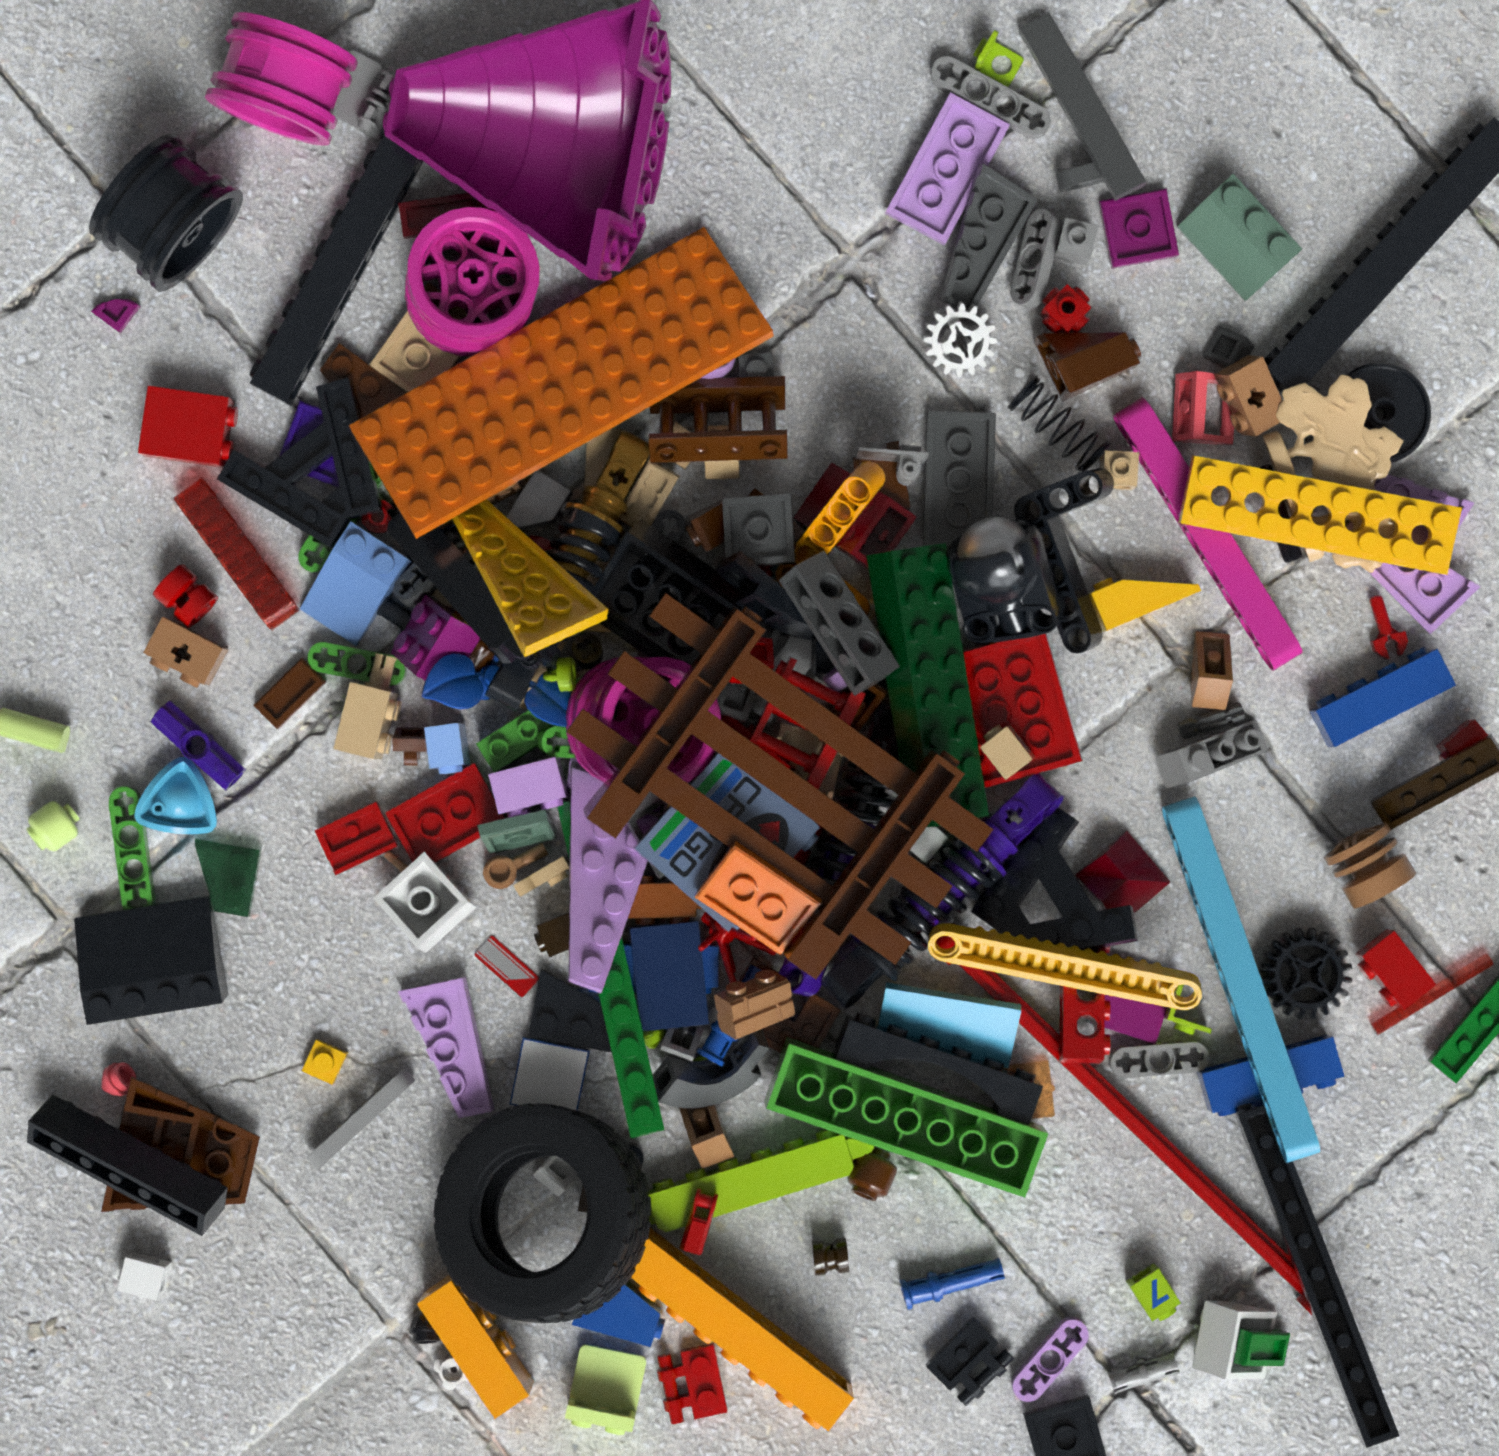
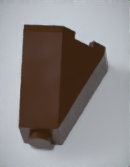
M1126 332L1045 333L1037 336L1034 340V344L1062 402L1126 373L1140 364L1138 359L1141 357L1139 346L1134 338H1128Z

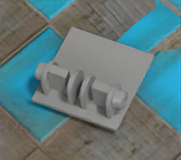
M351 49L350 54L357 59L358 64L355 71L348 72L352 77L351 84L348 88H342L339 92L333 115L380 141L379 134L383 127L384 115L389 111L391 101L389 92L390 82L395 77L397 69L391 66L387 68Z
M867 442L864 448L859 447L856 459L897 462L896 478L904 486H909L915 482L920 473V464H924L929 456V452H921V447L916 445H900L899 450L886 449L887 444Z

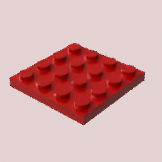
M1047 633L1029 638L1002 641L963 652L985 788L1083 761ZM997 725H1000L1003 729L1011 725L1035 755L1032 761L1007 780L1003 778L980 748L986 743L983 736Z

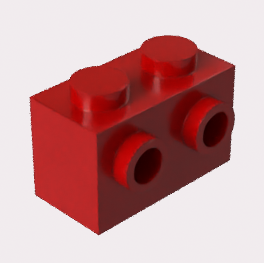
M1386 929L1355 953L1361 961L1357 964L1358 968L1368 980L1374 978L1382 988L1378 993L1389 1007L1395 1005L1397 1008L1405 1010L1437 985L1394 930Z

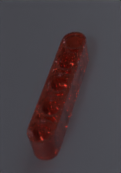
M202 477L173 497L179 508L270 630L273 631L300 611L289 593Z

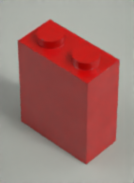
M148 386L138 453L144 457L223 468L226 460L229 459L233 452V441L229 440L231 427H236L238 407H234L235 401L229 397Z

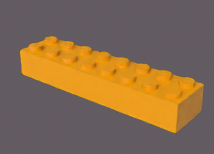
M650 1227L649 1237L644 1245L646 1247L640 1263L635 1267L636 1271L631 1277L641 1285L638 1290L651 1301L655 1302L656 1299H659L668 1306L666 1312L676 1321L682 1323L686 1320L695 1327L693 1333L703 1342L710 1344L713 1341L722 1348L721 1355L730 1363L737 1365L740 1362L750 1370L747 1373L748 1376L757 1384L764 1387L767 1383L777 1391L775 1394L776 1398L789 1408L795 1405L804 1412L802 1417L816 1429L822 1426L829 1431L854 1399L852 1384Z

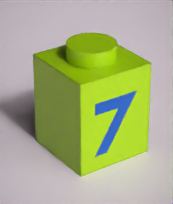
M1155 1263L1126 1280L1152 1322L1157 1318L1159 1321L1169 1318L1177 1311L1175 1307L1181 1304Z

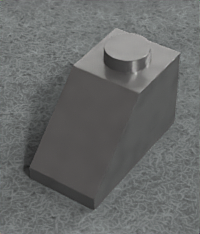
M537 470L531 476L506 517L520 530L555 523L558 517L563 518L566 504L574 502L570 500L573 493Z

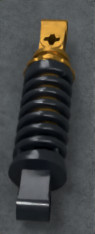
M624 429L615 441L609 453L610 457L594 486H585L582 492L584 497L580 503L568 502L566 504L565 514L558 523L560 533H556L551 537L550 546L552 549L545 551L590 593L593 592L594 585L587 580L588 576L599 578L602 575V569L595 564L596 560L601 562L609 561L610 553L605 549V546L617 545L625 534L623 528L618 524L620 517L624 516L628 509V506L623 501L650 454L648 442ZM614 474L620 476L618 481L620 484L618 486L611 484ZM567 637V638H565V639H563V640H561V641H562V642H566V641H568L569 637ZM559 642L539 650L543 657L540 668L555 670L556 662L561 655V651L557 647ZM518 659L512 663H502L491 680L485 696L516 711L529 689V683L536 670H527Z

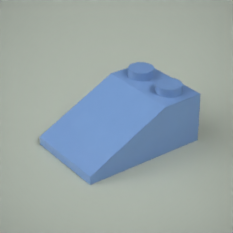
M350 522L330 552L300 610L353 645L358 646L377 617L380 605L387 596H391L394 591L395 582L410 567L412 561L361 527Z

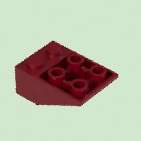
M831 462L793 519L809 528L850 473ZM878 491L836 544L835 548L869 570L867 555L894 551L917 516Z

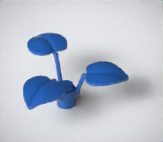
M462 654L446 655L433 666L427 675L422 690V697L455 709H469L478 704L480 700H489L491 698L485 696V693L495 673L500 668L497 666L499 659L495 655L490 665L483 667L480 672H475L474 664L469 657ZM543 674L538 678L537 683L531 680L529 683V688L531 689L524 697L527 709L536 718L546 723L566 727V712L573 691L560 692L557 681H545Z

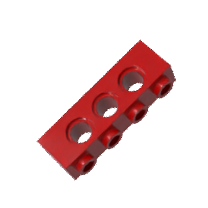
M1110 946L1093 949L1092 951L1094 953H1099L1100 951L1109 953ZM1060 985L1059 1062L1100 1064L1105 1060V1055L1110 1054L1111 1040L1110 1034H1105V1021L1110 1020L1111 1005L1110 1000H1105V994L1094 992L1093 1000L1084 1001L1077 995L1076 988ZM1082 1018L1090 1020L1094 1026L1093 1034H1081L1077 1029V1021Z

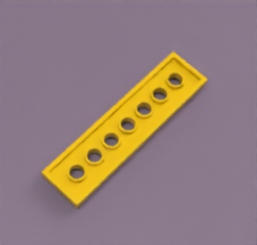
M1192 455L1178 523L1448 575L1462 508ZM1217 486H1224L1229 493L1227 502L1221 506L1215 505L1211 500V493ZM1252 492L1258 493L1262 498V505L1256 512H1249L1244 505L1246 496ZM1284 499H1290L1295 504L1294 514L1287 519L1282 518L1278 513V506ZM1319 505L1326 507L1329 513L1327 521L1322 525H1316L1311 518L1313 509ZM1357 512L1361 516L1362 524L1358 530L1351 532L1345 526V518L1349 513ZM1389 518L1395 524V531L1390 537L1383 538L1378 532V525L1383 519ZM1423 525L1427 528L1428 538L1424 543L1417 545L1413 542L1411 533L1416 526Z

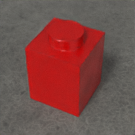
M1475 719L1466 720L1436 745L1441 752L1438 757L1443 761L1483 739L1488 734Z

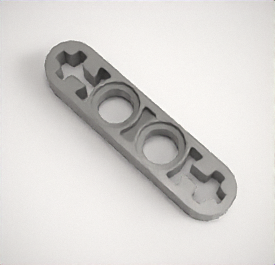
M942 56L933 63L930 73L931 80L940 90L948 94L951 92L1010 124L1009 128L1027 138L1038 139L1048 131L1051 123L1050 114L1039 104L953 57ZM947 65L951 66V74L959 79L962 72L967 74L963 79L960 90L954 88L957 85V80L951 77L946 78L945 81L941 80V72L937 69H945ZM971 81L981 82L985 87V94L980 98L970 97L966 91L967 84ZM1001 97H1008L1013 100L1015 109L1010 114H1001L996 109V101ZM1021 105L1026 107L1023 114L1027 117L1033 118L1035 114L1041 117L1040 123L1044 125L1043 128L1037 126L1034 130L1030 129V121L1022 116L1019 123L1014 121Z
M403 1068L306 1158L319 1170L416 1080Z

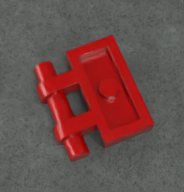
M714 1343L682 1349L680 1351L682 1364L673 1365L671 1354L669 1353L657 1356L660 1368L657 1370L659 1382L663 1383L666 1397L663 1400L665 1412H669L671 1424L684 1422L682 1409L690 1406L692 1407L694 1420L728 1413ZM685 1376L689 1393L679 1395L676 1378Z

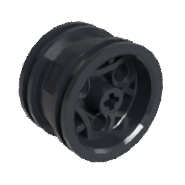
M166 134L157 138L137 153L113 179L94 209L89 223V232L97 240H102L103 245L110 251L121 250L137 264V274L146 281L150 280V285L158 292L166 291L179 284L195 271L217 247L240 211L243 193L236 186H230V182L222 174H215L213 176L196 162V153L188 145H183L181 139L175 134Z

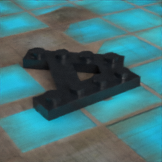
M350 378L316 386L324 422L265 468L233 450L217 477V480L331 548L339 540L350 519L383 511L373 467L349 428L350 424L361 419L353 383ZM333 456L340 487L328 497L319 501L294 486Z
M1059 807L1018 844V852L1014 856L1011 854L1003 865L1007 874L1004 877L1002 876L990 888H987L971 910L974 915L996 929L999 934L1009 932L1014 937L1019 934L1023 935L1026 939L1036 937L1039 942L1050 940L1054 945L1064 943L1068 948L1075 945L1083 951L1087 948L1093 950L1138 941L1133 907L1127 905L1096 911L1059 850L1079 821ZM1038 879L1043 884L1063 918L1030 924L1020 905Z

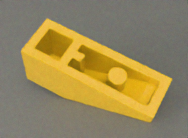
M1112 577L1094 584L1095 592L1090 593L1089 597L1102 631L1105 632L1200 592L1201 589L1199 584L1121 580L1114 583Z

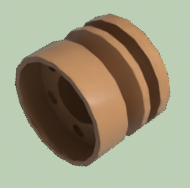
M1386 822L1374 827L1363 828L1347 836L1323 857L1329 866L1341 861L1344 862L1333 870L1334 877L1337 878L1351 873L1353 878L1342 887V890L1354 909L1384 897L1407 883L1417 874L1406 854L1402 853L1391 857L1387 855L1398 841L1395 837L1379 841L1391 831Z

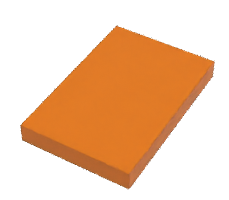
M737 841L730 847L695 894L696 899L780 955L818 909L822 901L817 895Z

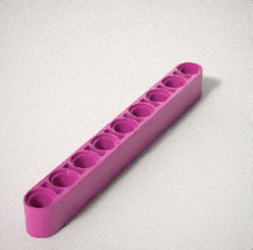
M1141 397L1115 413L1113 419L1132 451L1139 452L1140 464L1178 523L1189 466L1145 398ZM1178 523L1267 666L1272 671H1275L1302 654L1303 651L1298 640L1231 533Z

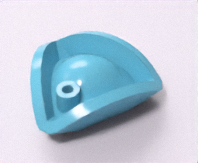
M179 757L171 761L152 779L140 797L134 813V817L140 825L168 833L204 834L212 832L217 825L215 807L207 784L195 764L186 757Z

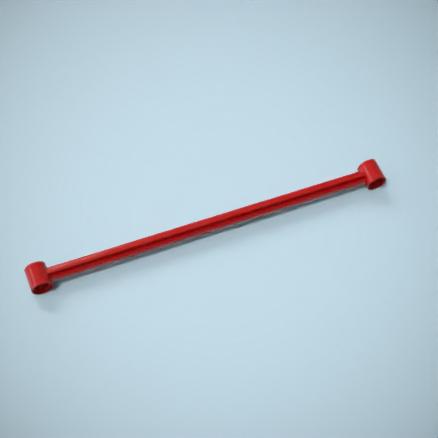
M941 936L936 940L937 945L943 949H949L955 945V941L949 936ZM959 965L994 1000L1021 1004L1019 1024L1059 1062V1034L995 972ZM1059 1062L1299 1294L1295 1301L1312 1316L1290 1257L1091 1064Z

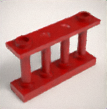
M790 656L787 662L783 660L779 662L775 670L777 674L794 686L835 705L834 709L839 711L837 717L851 725L866 695L865 693L861 692L854 696L851 690L848 693L845 691L840 693L793 670L797 660ZM767 701L748 740L804 767L803 771L808 773L805 780L819 790L837 751L822 741L823 744L818 755L813 752L809 755L762 732L771 713L805 729Z

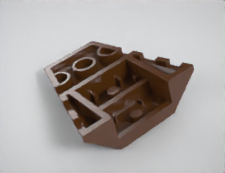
M131 1076L119 1130L130 1133L141 1142L160 1149L171 1158L190 1165L192 1169L209 1178H214L222 1185L228 1187L225 1205L245 1204L260 1136ZM106 1185L101 1212L122 1209L145 1210L148 1208Z

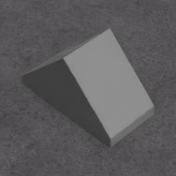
M708 1006V1016H709L710 1010H711V1008H712V1007H709V1006ZM705 1025L667 1029L660 1050L693 1061Z

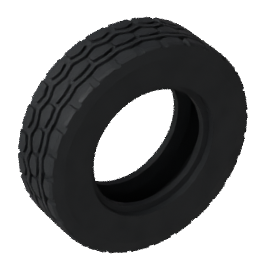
M529 1103L513 1106V1109L506 1108L492 1114V1118L484 1119L472 1129L473 1131L470 1134L467 1133L456 1146L455 1152H452L444 1167L445 1171L439 1180L433 1217H435V1238L439 1245L438 1251L443 1265L447 1266L448 1274L455 1285L461 1287L460 1291L472 1302H478L479 1307L492 1314H498L499 1317L522 1322L559 1323L561 1321L567 1322L582 1318L583 1314L589 1315L603 1307L604 1302H609L621 1291V1287L628 1283L636 1271L635 1267L640 1263L646 1247L644 1245L646 1240H648L651 1222H649L651 1197H648L649 1186L646 1175L641 1170L642 1165L635 1152L629 1149L630 1145L619 1133H615L614 1128L586 1113L553 1104L536 1103L533 1105ZM557 1156L574 1169L584 1186L587 1198L586 1225L580 1241L563 1261L546 1270L532 1272L518 1264L503 1244L498 1226L499 1204L506 1185L519 1169L538 1158Z

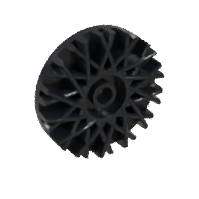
M1385 362L1366 364L1348 373L1347 375L1352 379H1362L1368 386L1372 407L1367 413L1364 427L1368 429L1386 427L1404 440L1397 454L1391 456V463L1401 460L1414 452L1426 437L1431 423V403L1427 391L1420 380L1407 369ZM1375 408L1383 410L1384 418L1382 420L1376 416Z

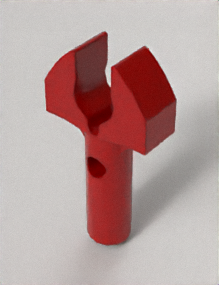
M1381 595L1371 597L1369 601L1379 630L1376 639L1370 641L1373 652L1385 660L1390 659L1385 648L1389 638L1395 643L1397 655H1403L1408 643L1406 632H1398L1392 628L1383 597Z

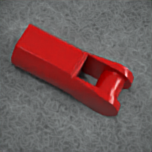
M697 1188L679 1248L681 1250L702 1255L719 1194L714 1193V1196L701 1193V1189ZM697 1206L709 1209L707 1218L694 1215Z

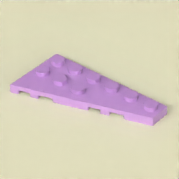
M571 768L568 982L602 993L648 860L640 856L633 849L637 841L627 824L615 839L586 818L583 809L604 782L591 776L589 773ZM661 806L653 811L660 813ZM646 814L638 819L636 823L642 833L645 834L658 820V817Z

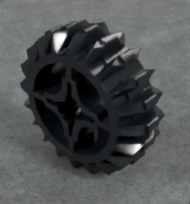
M1311 927L1308 928L1306 937L1302 928H1295V939L1288 932H1283L1281 935L1284 944L1282 945L1279 941L1273 939L1271 945L1276 949V952L1273 954L1265 950L1263 956L1271 959L1270 965L1265 963L1259 965V969L1269 971V976L1261 977L1263 984L1271 983V986L1265 989L1267 996L1270 997L1277 994L1271 1003L1272 1006L1278 1008L1285 1002L1282 1013L1289 1016L1295 1008V1017L1297 1019H1303L1306 1009L1311 1019L1317 1018V1008L1324 1015L1330 1014L1327 1003L1330 1002L1333 1006L1339 1007L1341 1003L1335 997L1337 993L1343 996H1347L1349 993L1346 989L1341 988L1342 982L1352 983L1351 977L1343 975V971L1352 969V964L1340 962L1348 956V952L1346 950L1335 952L1340 945V941L1333 939L1327 944L1329 933L1322 931L1317 939L1316 929ZM1312 945L1320 949L1316 955H1312L1306 960H1301L1291 952L1298 947ZM1327 959L1331 966V978L1328 986H1326L1327 984L1321 977V971L1326 965L1325 961ZM1283 960H1285L1291 971L1284 988L1280 980V969ZM1296 964L1312 968L1310 973H1312L1311 979L1314 982L1304 978L1300 979L1299 976L1303 974L1299 973L1300 968ZM1309 986L1320 994L1318 997L1307 1001H1298L1291 998L1295 991L1300 992L1303 988Z

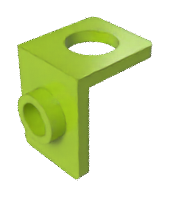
M994 30L989 40L983 37L973 55L978 59L974 69L1009 87L1024 59L997 43L996 40L999 32ZM998 56H1005L1011 62V70L1005 75H999L992 69V61Z
M1184 984L1175 988L1174 991L1178 996L1181 995ZM1167 1007L1164 1018L1176 1022L1174 1029L1194 1035L1195 1029L1211 1034L1212 1029L1210 1027L1175 1016L1176 1009Z

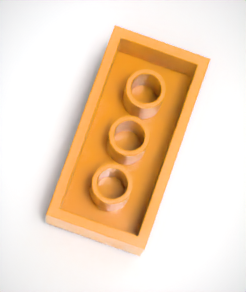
M450 1275L427 1289L417 1305L494 1419H496L530 1395L534 1380L514 1352L513 1348L516 1345L512 1337L506 1330L501 1332L495 1324L496 1315L479 1307L478 1302H472L460 1291L461 1287L455 1285Z

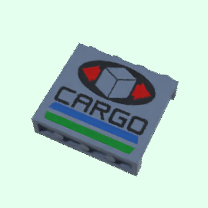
M718 752L712 757L705 769L690 782L691 786L793 858L801 849L804 852L809 850L819 838L815 834L820 828L818 824ZM669 806L633 849L640 856L646 858L716 920L725 931L729 932L732 927L738 930L739 927L695 898L697 890L730 847L672 806Z

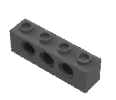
M825 551L795 565L779 579L786 593L854 696L882 681L900 667Z

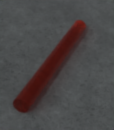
M1487 953L1438 982L1435 987L1407 1009L1396 1008L1371 1023L1372 1029L1377 1035H1380L1493 966L1492 959Z

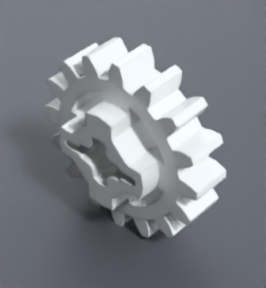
M958 301L957 309L953 310L947 303L944 305L946 313L941 315L939 312L934 311L933 315L936 318V322H926L925 324L931 333L922 336V340L930 343L931 346L927 347L924 352L927 356L935 355L931 361L934 367L943 363L942 372L946 375L952 368L957 377L962 376L963 369H967L971 375H974V365L979 364L985 368L987 365L983 360L984 356L993 357L995 354L988 348L989 344L997 343V338L989 335L990 332L996 329L993 323L985 324L984 322L989 316L985 311L977 316L978 307L974 304L968 310H965L964 303ZM959 317L971 319L977 325H963ZM944 324H947L944 336L938 338L941 328ZM955 326L964 336H967L963 339L964 352L954 342L956 340L955 334H957ZM981 341L978 351L973 355L972 351L976 342ZM952 352L958 355L961 361L947 359L942 354Z

